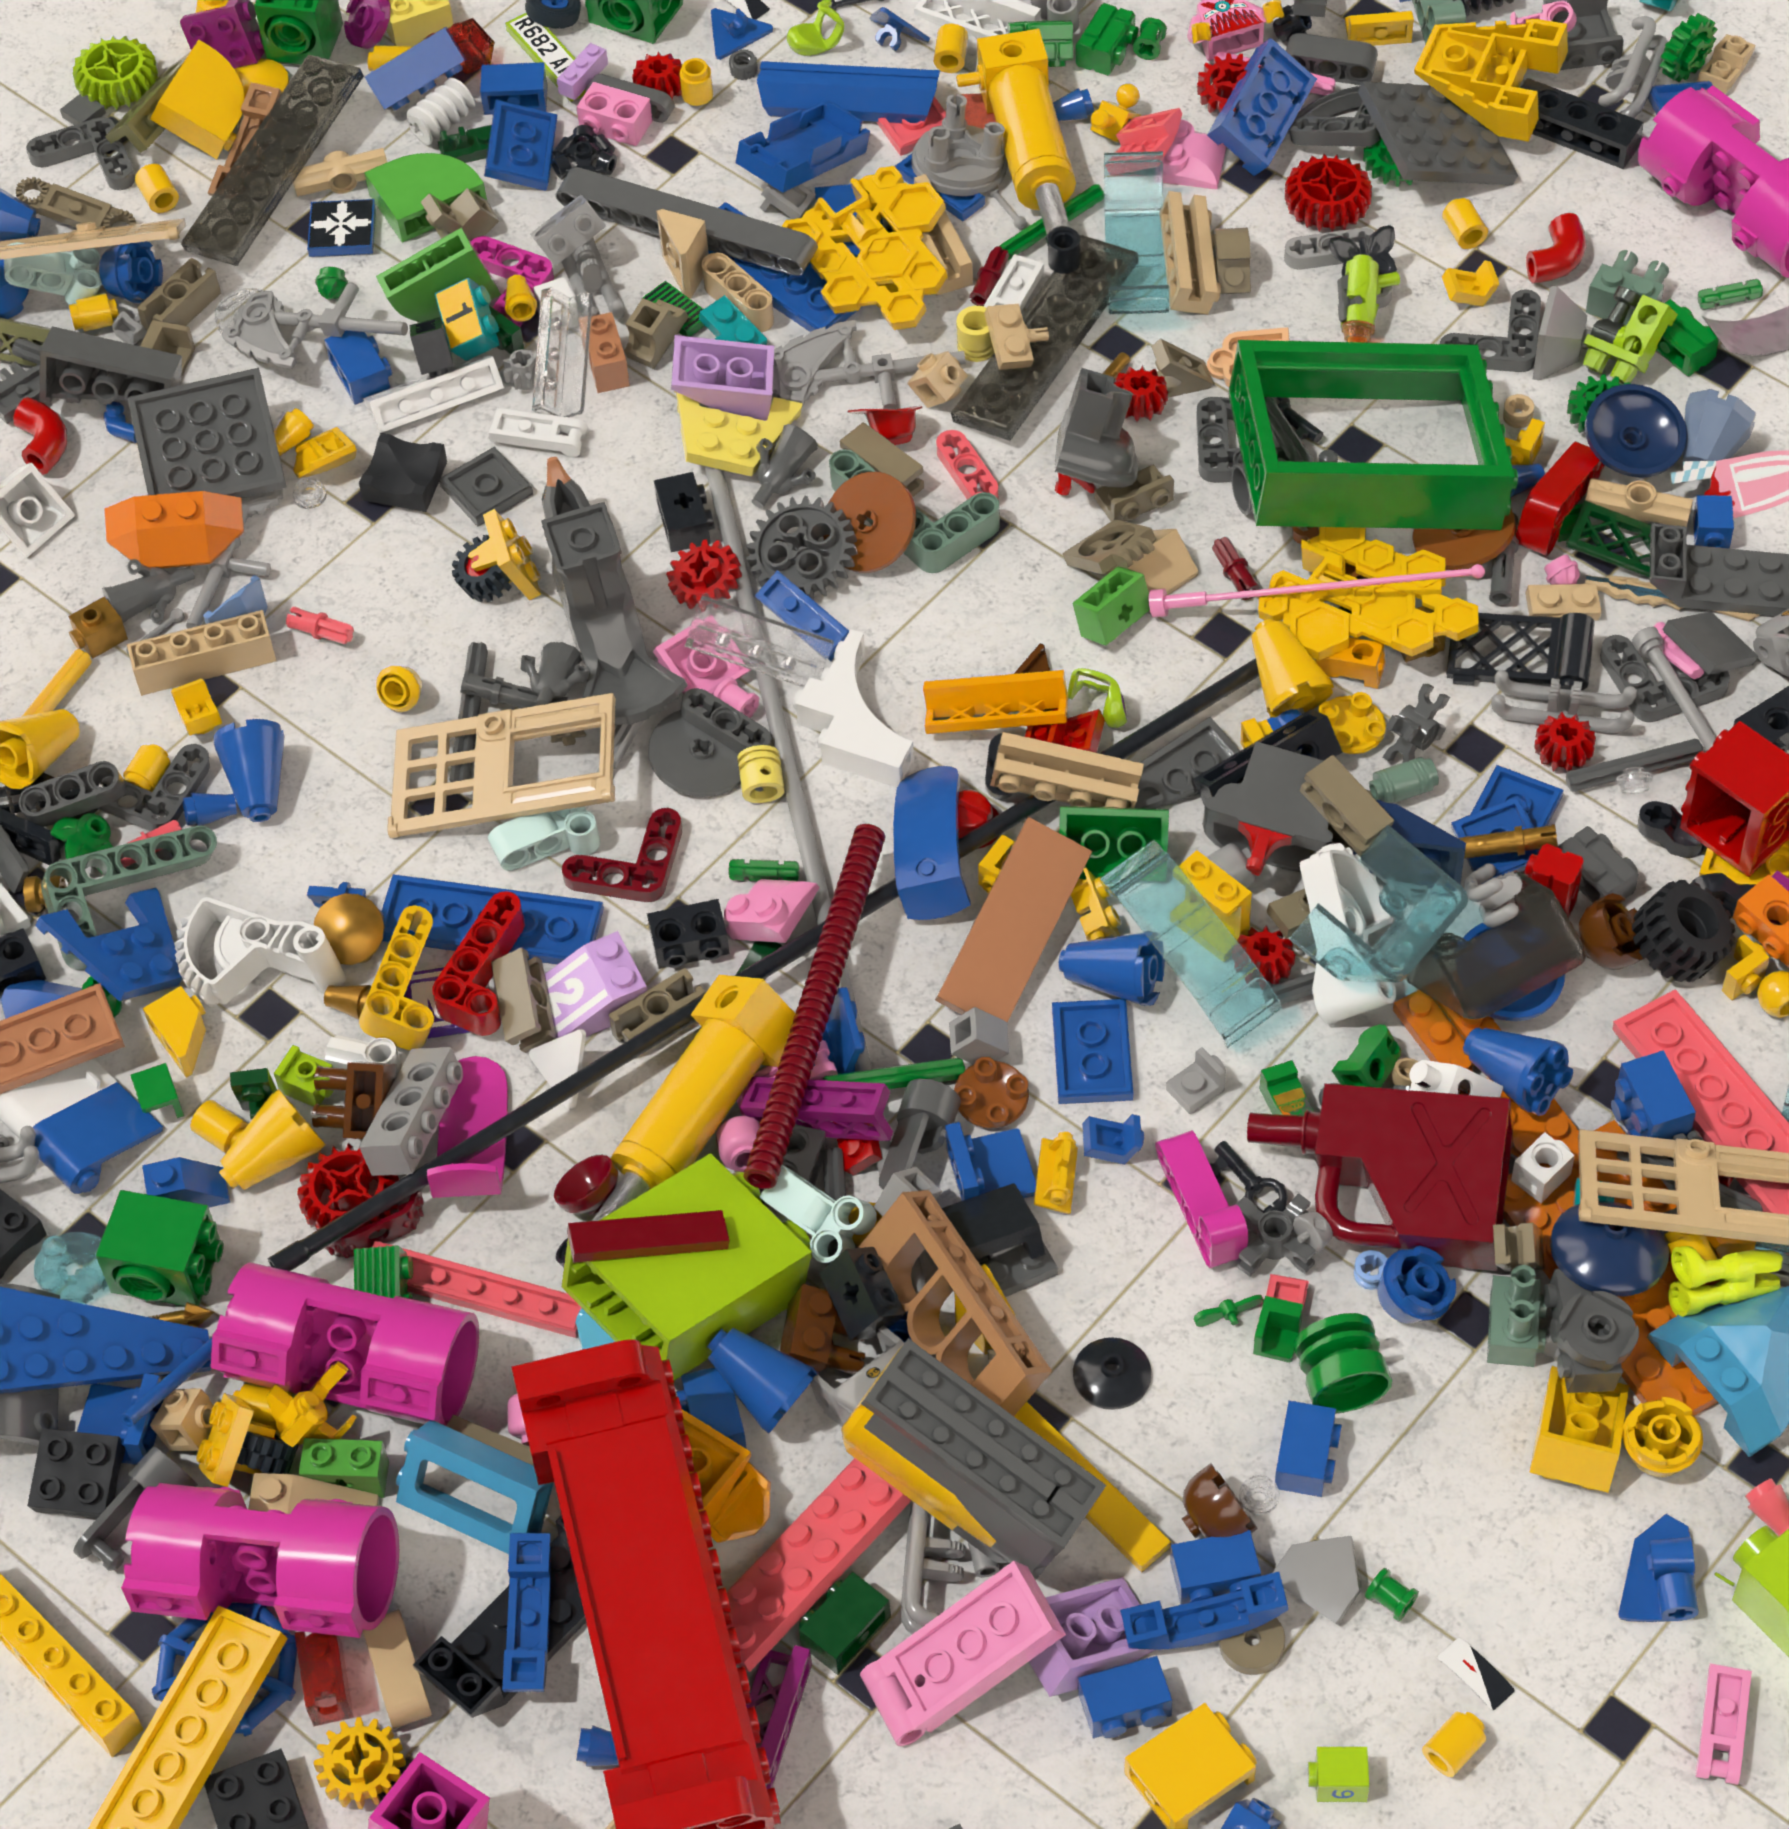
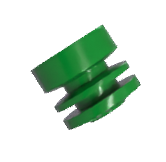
M1343 1313L1326 1317L1303 1329L1294 1339V1350L1296 1356L1300 1359V1369L1306 1374L1305 1384L1313 1405L1336 1408V1413H1345L1374 1403L1390 1390L1392 1377L1385 1357L1379 1352L1380 1342L1375 1336L1373 1322L1368 1316L1359 1313Z

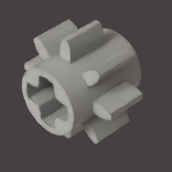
M515 350L509 359L503 360L505 382L513 381L515 390L533 389L537 381H543L542 370L544 368L542 358H534L532 350Z

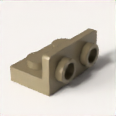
M1153 464L1139 470L1138 478L1131 486L1124 488L1102 486L1095 489L1094 499L1110 521L1114 519L1131 521L1143 513L1155 508H1161L1173 501L1174 479L1171 475L1163 477Z

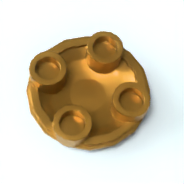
M344 893L330 898L320 907L314 918V926L323 930L340 964L354 965L368 962L378 950L384 935V916L371 900L359 894Z

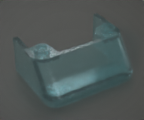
M1387 825L1358 860L1386 883V886L1379 894V902L1382 908L1395 919L1373 947H1370L1319 903L1289 938L1332 976L1342 981H1403L1468 903L1467 893L1459 883Z

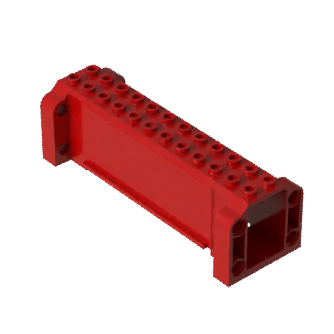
M628 1339L512 1366L538 1486L551 1482L555 1483L619 1767L603 1771L616 1829H774V1825L781 1824L780 1808L775 1788L766 1789L765 1785L771 1783L770 1768L765 1747L756 1748V1744L761 1743L755 1707H746V1704L751 1703L745 1666L736 1667L737 1664L742 1663L740 1645L735 1627L727 1628V1625L732 1624L726 1588L717 1589V1587L723 1586L720 1574L721 1568L716 1548L708 1550V1548L713 1547L707 1511H698L704 1509L701 1497L702 1491L698 1474L694 1472L691 1445L688 1434H685L683 1413L679 1397L676 1396L675 1382L670 1360H661L658 1347L642 1345L638 1340Z

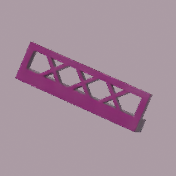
M751 1078L740 1106L745 1116L755 1118L759 1122L762 1120L763 1111L765 1110L766 1102L769 1100V1093L775 1078ZM808 1080V1086L805 1089L796 1124L825 1131L827 1138L890 1141L893 1130L883 1116V1112L891 1092L886 1084ZM864 1123H872L874 1127L868 1126Z
M794 1645L791 1655L770 1650L761 1660L750 1692L751 1703L746 1704L747 1708L754 1706L756 1709V1706L771 1698L775 1702L770 1720L763 1724L759 1723V1733L763 1740L761 1747H765L770 1768L771 1783L765 1784L766 1789L773 1787L812 1668L810 1649ZM771 1663L787 1667L782 1683L775 1687L771 1685L767 1678ZM763 1685H765L767 1691L761 1694Z

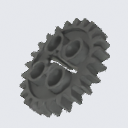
M804 496L802 503L797 504L795 499L791 497L789 507L785 508L782 503L778 502V512L773 513L768 509L765 511L768 517L766 522L756 520L760 531H750L749 534L754 542L746 544L751 554L746 558L750 567H752L750 571L755 579L758 578L757 581L761 588L778 570L814 601V592L819 591L824 597L827 596L826 587L828 585L835 589L839 588L836 581L837 577L848 578L844 567L855 566L852 557H850L858 554L856 546L853 544L857 542V537L854 531H852L854 528L850 520H846L842 509L836 511L833 502L828 503L824 507L821 497H818L811 504L808 496ZM798 527L795 532L787 533L789 529ZM830 535L826 540L818 541L820 537ZM786 557L784 561L774 563L778 558ZM818 565L814 570L806 571L809 566Z

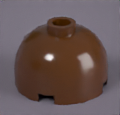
M1614 893L1600 898L1586 908L1579 921V947L1584 956L1591 959L1597 965L1607 969L1620 970L1636 964L1645 958L1639 953L1641 949L1635 945L1633 939L1636 933L1632 931V924L1635 922L1633 917L1637 910L1633 908L1628 911L1621 904L1626 899Z
M1212 1463L1204 1467L1189 1480L1184 1489L1182 1501L1187 1515L1181 1519L1195 1538L1201 1534L1205 1538L1231 1537L1244 1533L1247 1530L1253 1533L1258 1529L1252 1518L1248 1517L1243 1510V1505L1218 1470L1216 1471Z

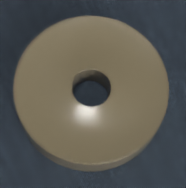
M1275 1618L1242 1634L1219 1640L1221 1655L1231 1668L1240 1673L1258 1675L1268 1672L1280 1662L1285 1648L1284 1629L1279 1620ZM1255 1637L1259 1640V1643L1249 1645L1245 1642V1639Z

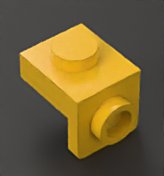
M1484 261L1476 273L1447 268L1442 275L1450 301L1483 307L1499 286V280L1491 261Z
M198 679L171 690L179 716L189 736L208 733L215 726L223 724L204 679Z
M1745 934L1738 938L1734 952V958L1738 963L1726 971L1722 992L1730 1000H1734L1742 993L1749 994L1758 987L1761 980L1765 977L1770 958L1759 943L1753 942Z

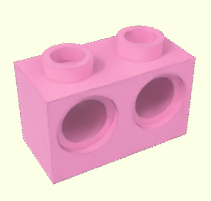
M596 82L591 84L577 106L579 125H588L593 128L594 133L597 135L603 134L606 138L633 146L638 145L653 121L650 98Z

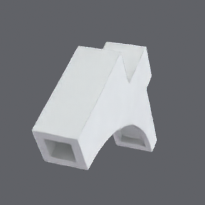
M850 629L845 641L838 643L834 653V661L831 667L824 669L821 680L810 677L804 689L797 691L793 708L797 712L798 725L821 732L818 739V748H821L822 764L898 787L899 783L907 777L914 763L913 741L896 734L881 723L862 699L857 686V677L861 662L865 656L864 634Z

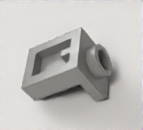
M768 184L761 193L766 199L760 206V209L766 211L768 206L772 204L790 218L797 219L801 217L816 194L802 184L784 193Z
M1201 1047L1195 1052V1062L1166 1082V1090L1189 1114H1192L1225 1091V1066L1216 1055L1211 1056Z

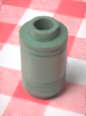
M1418 757L1374 772L1373 780L1369 781V788L1375 800L1397 803L1432 791L1434 786L1439 784L1437 769L1430 758Z

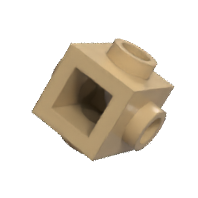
M948 351L937 355L930 353L917 364L919 369L907 384L924 405L929 408L955 398L961 392L962 388L960 385L968 375L961 368L959 361Z
M201 1388L175 1389L163 1400L150 1426L169 1451H198L202 1440L207 1439L210 1435L213 1425L209 1424V1419L214 1405Z

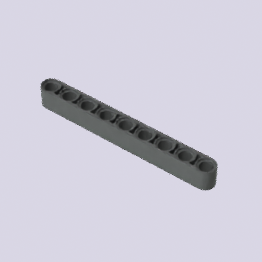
M571 167L555 194L556 199L563 206L568 205L579 195H582L601 219L655 235H659L657 211L661 209L705 220L709 251L723 253L736 259L794 276H801L818 248L816 241L805 233L579 167Z

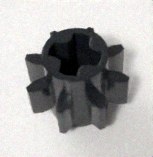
M1294 5L1283 7L1285 17H1279L1273 21L1274 33L1282 42H1288L1289 38L1297 33L1307 34L1306 31L1312 27L1310 16L1293 15Z

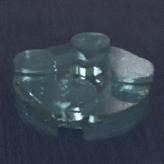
M70 1232L47 1238L43 1242L42 1250L38 1253L34 1263V1277L40 1290L58 1294L60 1299L82 1304L93 1300L92 1295L101 1288L104 1291L108 1285L95 1256L101 1238L97 1235L83 1232ZM72 1263L83 1265L82 1268L76 1269L75 1275H69L65 1269Z

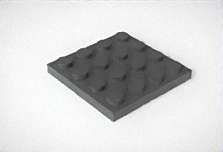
M1362 82L1358 93L1403 180L1500 185L1514 184L1518 174L1497 135L1432 86L1410 83Z
M259 367L127 397L148 495L206 491L244 498L287 488Z

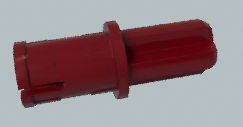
M996 246L991 250L984 267L979 268L977 272L978 280L969 296L971 298L970 301L974 305L984 306L1002 276L1001 274L1009 258V253L1000 246Z
M1228 537L1216 539L1212 550L1224 568L1223 575L1225 578L1232 581L1238 592L1249 591L1250 589L1259 590V584L1256 583L1247 568L1248 561L1240 557ZM1250 597V598H1241V599H1242V600H1249V599H1251V598H1253V597Z

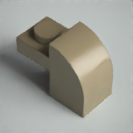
M468 188L450 206L430 193L421 201V204L428 213L425 216L427 221L436 229L441 239L462 228L468 239L472 241L474 238L485 236L499 222L488 201Z
M1248 227L1214 229V258H1216L1217 282L1221 284L1220 294L1250 293L1251 253Z

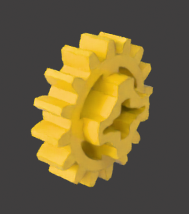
M357 1717L355 1726L350 1728L345 1721L340 1722V1733L335 1734L330 1730L326 1732L330 1742L328 1745H317L318 1753L322 1757L314 1760V1767L319 1772L316 1776L320 1788L326 1787L325 1792L330 1800L339 1795L342 1807L346 1808L351 1800H355L358 1809H363L365 1799L371 1798L375 1805L380 1804L378 1794L382 1791L387 1794L392 1788L391 1781L397 1782L402 1775L398 1768L406 1765L404 1755L400 1753L403 1750L400 1739H393L394 1733L390 1726L380 1731L381 1727L378 1719H373L369 1726H364L362 1718ZM369 1741H373L379 1744L380 1746L372 1747L369 1744ZM361 1752H362L363 1755H364V1759H362V1760H361ZM359 1760H361V1766H359L357 1774L355 1767L358 1766ZM335 1775H338L339 1779H348L351 1782V1786L339 1781Z

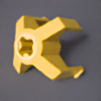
M339 1361L332 1365L309 1391L299 1392L294 1398L276 1384L267 1394L266 1400L274 1417L276 1428L281 1439L289 1446L294 1447L296 1444H303L304 1438L340 1439L353 1425L357 1418L353 1414L338 1430L325 1422L328 1411L323 1401L329 1391L348 1371V1368Z

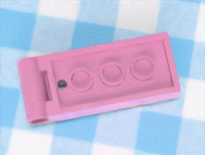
M1013 1561L884 1656L867 1665L861 1671L860 1677L896 1745L906 1746L922 1737L925 1731L932 1732L1066 1634L1029 1568Z

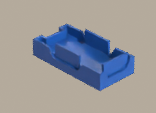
M1272 38L1255 49L1244 69L1247 73L1244 78L1237 82L1207 134L1218 146L1223 143L1244 162L1242 167L1253 176L1270 165L1317 80L1314 75Z
M827 101V104L822 102L803 112L799 109L771 122L768 138L766 139L763 132L760 131L740 140L735 163L784 193L866 153L870 130L866 128L861 130L862 120L833 102Z

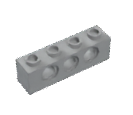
M452 1047L411 1049L359 1146L372 1176L413 1174L419 1160L424 1155L433 1133L437 1130V1126L446 1108H448L458 1085L463 1079L462 1065L457 1061Z

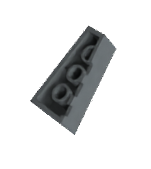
M52 326L40 349V402H51L53 398L66 399V403H80L81 399L98 400L99 404H111L114 400H126L128 403L127 397L179 386L181 383L182 356Z

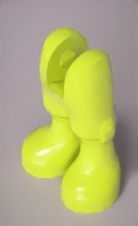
M1675 1247L1671 1255V1264L1679 1281L1671 1283L1668 1290V1299L1672 1311L1676 1316H1691L1718 1303L1728 1305L1779 1290L1780 1278L1770 1272H1776L1782 1268V1255L1772 1250H1748L1730 1253L1717 1260H1704L1693 1247ZM1720 1280L1714 1285L1701 1286L1708 1282Z

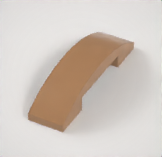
M251 82L240 109L244 117L237 132V138L231 147L225 165H218L207 192L209 196L239 202L250 188L259 172L272 139L282 92L280 89Z

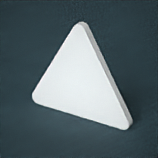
M583 1029L576 1030L529 1051L530 1059L551 1087L584 1068L582 1062L586 1032ZM578 1093L563 1102L568 1110L576 1108Z

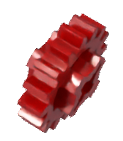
M1227 53L1225 60L1215 56L1214 65L1205 63L1204 72L1198 73L1197 95H1200L1201 105L1208 104V112L1212 113L1218 109L1220 113L1237 82L1244 78L1247 73L1244 69L1249 60L1243 61V54L1240 53L1236 59H1232L1231 54Z
M707 539L702 541L701 547H696L694 543H690L689 552L686 553L682 550L678 552L681 557L679 561L671 560L670 565L673 570L666 573L670 581L668 587L673 596L675 595L678 603L683 604L685 602L689 609H693L698 603L702 610H706L709 602H712L717 607L719 606V598L730 599L731 596L728 590L738 589L739 587L736 579L742 577V572L739 569L741 564L729 545L723 547L719 540H716L712 546L709 545Z

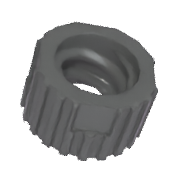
M739 50L732 53L729 58L731 76L738 80H747L757 74V57H755L752 51Z

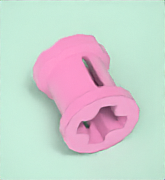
M732 677L724 679L713 694L749 718L753 716L759 706V696L755 693L748 694L738 687L737 681Z

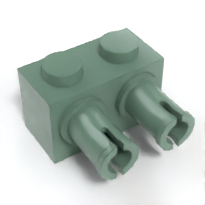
M1628 250L1620 251L1613 266L1602 263L1589 286L1585 313L1607 319L1617 303L1613 295L1618 286H1623L1641 296L1643 294L1662 302L1664 284L1662 283L1669 274L1668 266L1662 262L1659 269L1655 271L1659 261H1652L1644 277L1631 273L1638 263L1637 255L1631 251L1627 260L1624 261ZM1629 308L1624 325L1628 324L1635 309Z
M1518 1265L1512 1270V1277L1493 1275L1489 1305L1487 1363L1534 1367L1537 1353H1544L1546 1330L1539 1329V1318L1546 1317L1547 1308L1544 1303V1295L1540 1294L1541 1279H1535L1536 1272L1530 1266Z

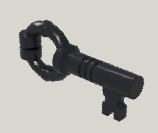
M1276 397L1277 400L1281 401L1278 407L1290 425L1297 429L1294 431L1300 440L1309 438L1314 443L1319 442L1323 432L1291 408L1289 398Z
M1226 1141L1220 1142L1215 1147L1214 1151L1219 1157L1215 1163H1210L1216 1179L1221 1175V1171L1230 1168L1245 1185V1197L1253 1203L1254 1195L1259 1194L1264 1187H1271L1278 1193L1279 1198L1272 1202L1273 1207L1269 1205L1264 1210L1259 1209L1261 1212L1266 1213L1273 1210L1283 1212L1286 1209L1288 1194L1283 1183L1273 1178L1256 1176Z

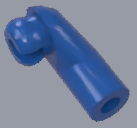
M115 401L107 404L106 412H104L107 431L113 436L137 443L133 424L127 423L125 414H123L124 406L120 402Z

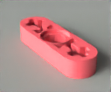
M957 430L942 432L936 440L937 456L968 500L972 496L982 493L977 492L978 483L983 492L991 493L999 498L997 481L965 435ZM953 448H957L958 455L956 457ZM964 465H971L976 468V471L971 474H963L958 469Z

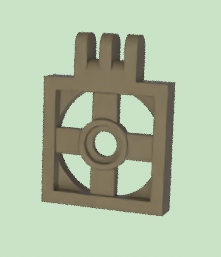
M1114 519L1062 554L1068 566L1105 574L1116 566L1128 568L1133 565V560L1139 561L1144 557V554L1154 551L1155 548L1152 542L1156 540V537L1150 527Z

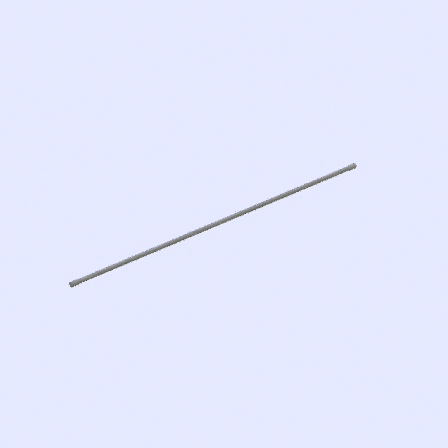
M700 403V406L709 408L708 406ZM705 466L724 547L729 545L741 564L739 569L742 572V577L736 579L739 587L735 589L773 746L779 751L784 791L807 882L817 883L820 887L812 900L818 925L825 921L831 902L723 470ZM845 966L838 989L847 987L850 1000L855 1002L847 966ZM857 1010L856 1023L858 1031H861L863 1033ZM866 1042L864 1052L859 1055L855 1064V1072L872 1070ZM879 1141L883 1158L876 1162L879 1176L891 1145L890 1141ZM919 1257L916 1259L911 1272L912 1286L916 1294L926 1284ZM968 1542L976 1576L984 1578L995 1575L999 1571L998 1562H994Z

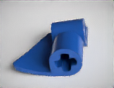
M1665 1514L1634 1539L1618 1613L1621 1620L1669 1622L1689 1620L1698 1615L1699 1609L1694 1580L1695 1561L1692 1539L1687 1525Z

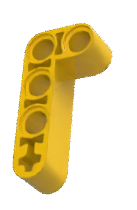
M416 905L409 906L402 911L359 1017V1025L364 1033L374 1038L390 1039L394 1042L395 1046L410 1051L411 1049L424 1046L434 1022L433 1013L427 1006L404 997L433 924L430 912ZM409 930L415 932V935L413 936L407 933Z

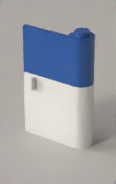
M95 1059L0 1094V1120L19 1139L21 1138L20 1131L24 1126L33 1127L36 1133L34 1146L39 1151V1159L74 1194L89 1192L97 1186L102 1163L163 1132V1126L149 1112L143 1113L140 1103Z

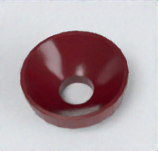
M601 1154L588 1157L574 1165L556 1185L554 1190L556 1203L568 1213H589L590 1215L598 1213L617 1186L618 1170L614 1162L607 1155Z

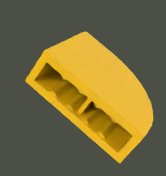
M198 39L160 98L150 120L217 159L223 149L228 152L230 151L237 138V134L233 133L242 116L240 109L244 102V90L240 78L232 65L218 51Z

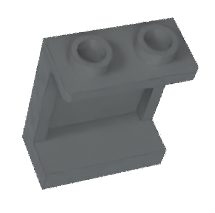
M1543 0V5L1565 1L1571 5L1577 17L1574 28L1567 32L1568 53L1560 70L1611 64L1617 58L1620 59L1624 40L1622 35L1615 34L1607 11L1608 0ZM1566 11L1558 12L1554 16L1553 22H1565L1569 13Z

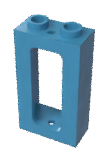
M429 1420L419 1429L411 1431L404 1445V1451L407 1452L405 1464L399 1471L396 1479V1485L399 1486L396 1498L397 1503L509 1554L510 1533H541L554 1482L538 1486L533 1465L434 1420ZM428 1461L513 1499L517 1504L513 1524L424 1484Z

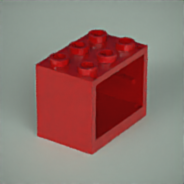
M1739 721L1730 730L1724 729L1716 737L1713 746L1706 753L1704 751L1699 752L1692 760L1689 767L1692 770L1690 780L1685 787L1687 796L1681 807L1683 815L1680 828L1750 877L1789 840V754Z

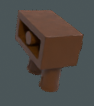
M359 1061L347 1062V1069L318 1066L314 1076L329 1077L330 1080H314L315 1089L346 1091L345 1106L316 1103L312 1114L327 1115V1118H312L313 1127L343 1129V1138L363 1139L396 1079L397 1064Z
M802 1284L788 1303L780 1351L813 1367L819 1373L825 1370L826 1367L849 1374H856L864 1366L865 1361H861V1359H865V1353L833 1344V1333L847 1337L848 1335L828 1291Z

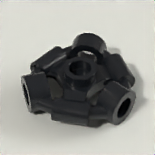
M579 125L574 128L571 136L563 137L553 151L555 157L551 160L555 173L561 179L566 177L571 169V164L567 157L576 162V167L611 175L616 167L617 157L613 154L615 151L614 146L603 134H595L593 128L588 125ZM598 157L596 167L592 166L593 161Z

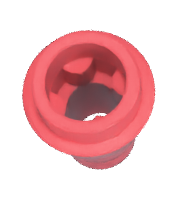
M1772 1478L1752 1489L1745 1496L1750 1503L1748 1508L1778 1536L1789 1529V1501L1781 1484L1776 1485Z

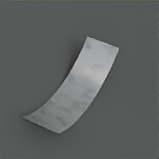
M1789 306L1770 314L1746 320L1718 321L1703 317L1729 352L1741 355H1766L1789 350Z

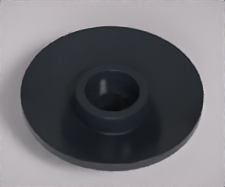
M1102 1338L1085 1346L1077 1355L1073 1366V1381L1079 1394L1090 1404L1103 1409H1122L1133 1405L1144 1396L1151 1381V1366L1146 1354L1134 1343L1122 1338ZM1108 1364H1116L1119 1366V1368L1111 1371L1108 1370L1105 1366Z

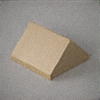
M665 209L658 210L657 219L662 257L681 292L688 298H692L703 279L702 260L709 255L705 220Z
M1177 529L1153 530L1156 540L1152 542L1155 548L1154 551L1144 554V557L1139 561L1133 560V565L1127 569L1144 574L1148 593L1153 589L1165 588L1167 595L1196 577L1198 569ZM1114 567L1113 569H1111V570H1109L1108 572H1106V574L1108 575V574H1109L1111 571H1113L1116 567Z

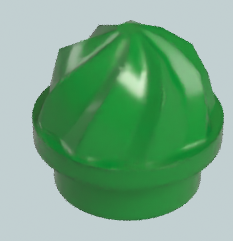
M323 267L315 278L318 292L322 297L329 300L339 298L348 283V280L345 278V271L337 267Z

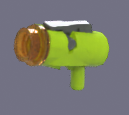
M1355 255L1352 260L1347 261L1345 276L1337 281L1338 315L1341 322V332L1344 334L1346 342L1368 343L1371 341V336L1375 333V319L1379 304L1376 303L1377 295L1380 294L1381 288L1400 284V275L1397 272L1378 275L1379 265L1369 255Z

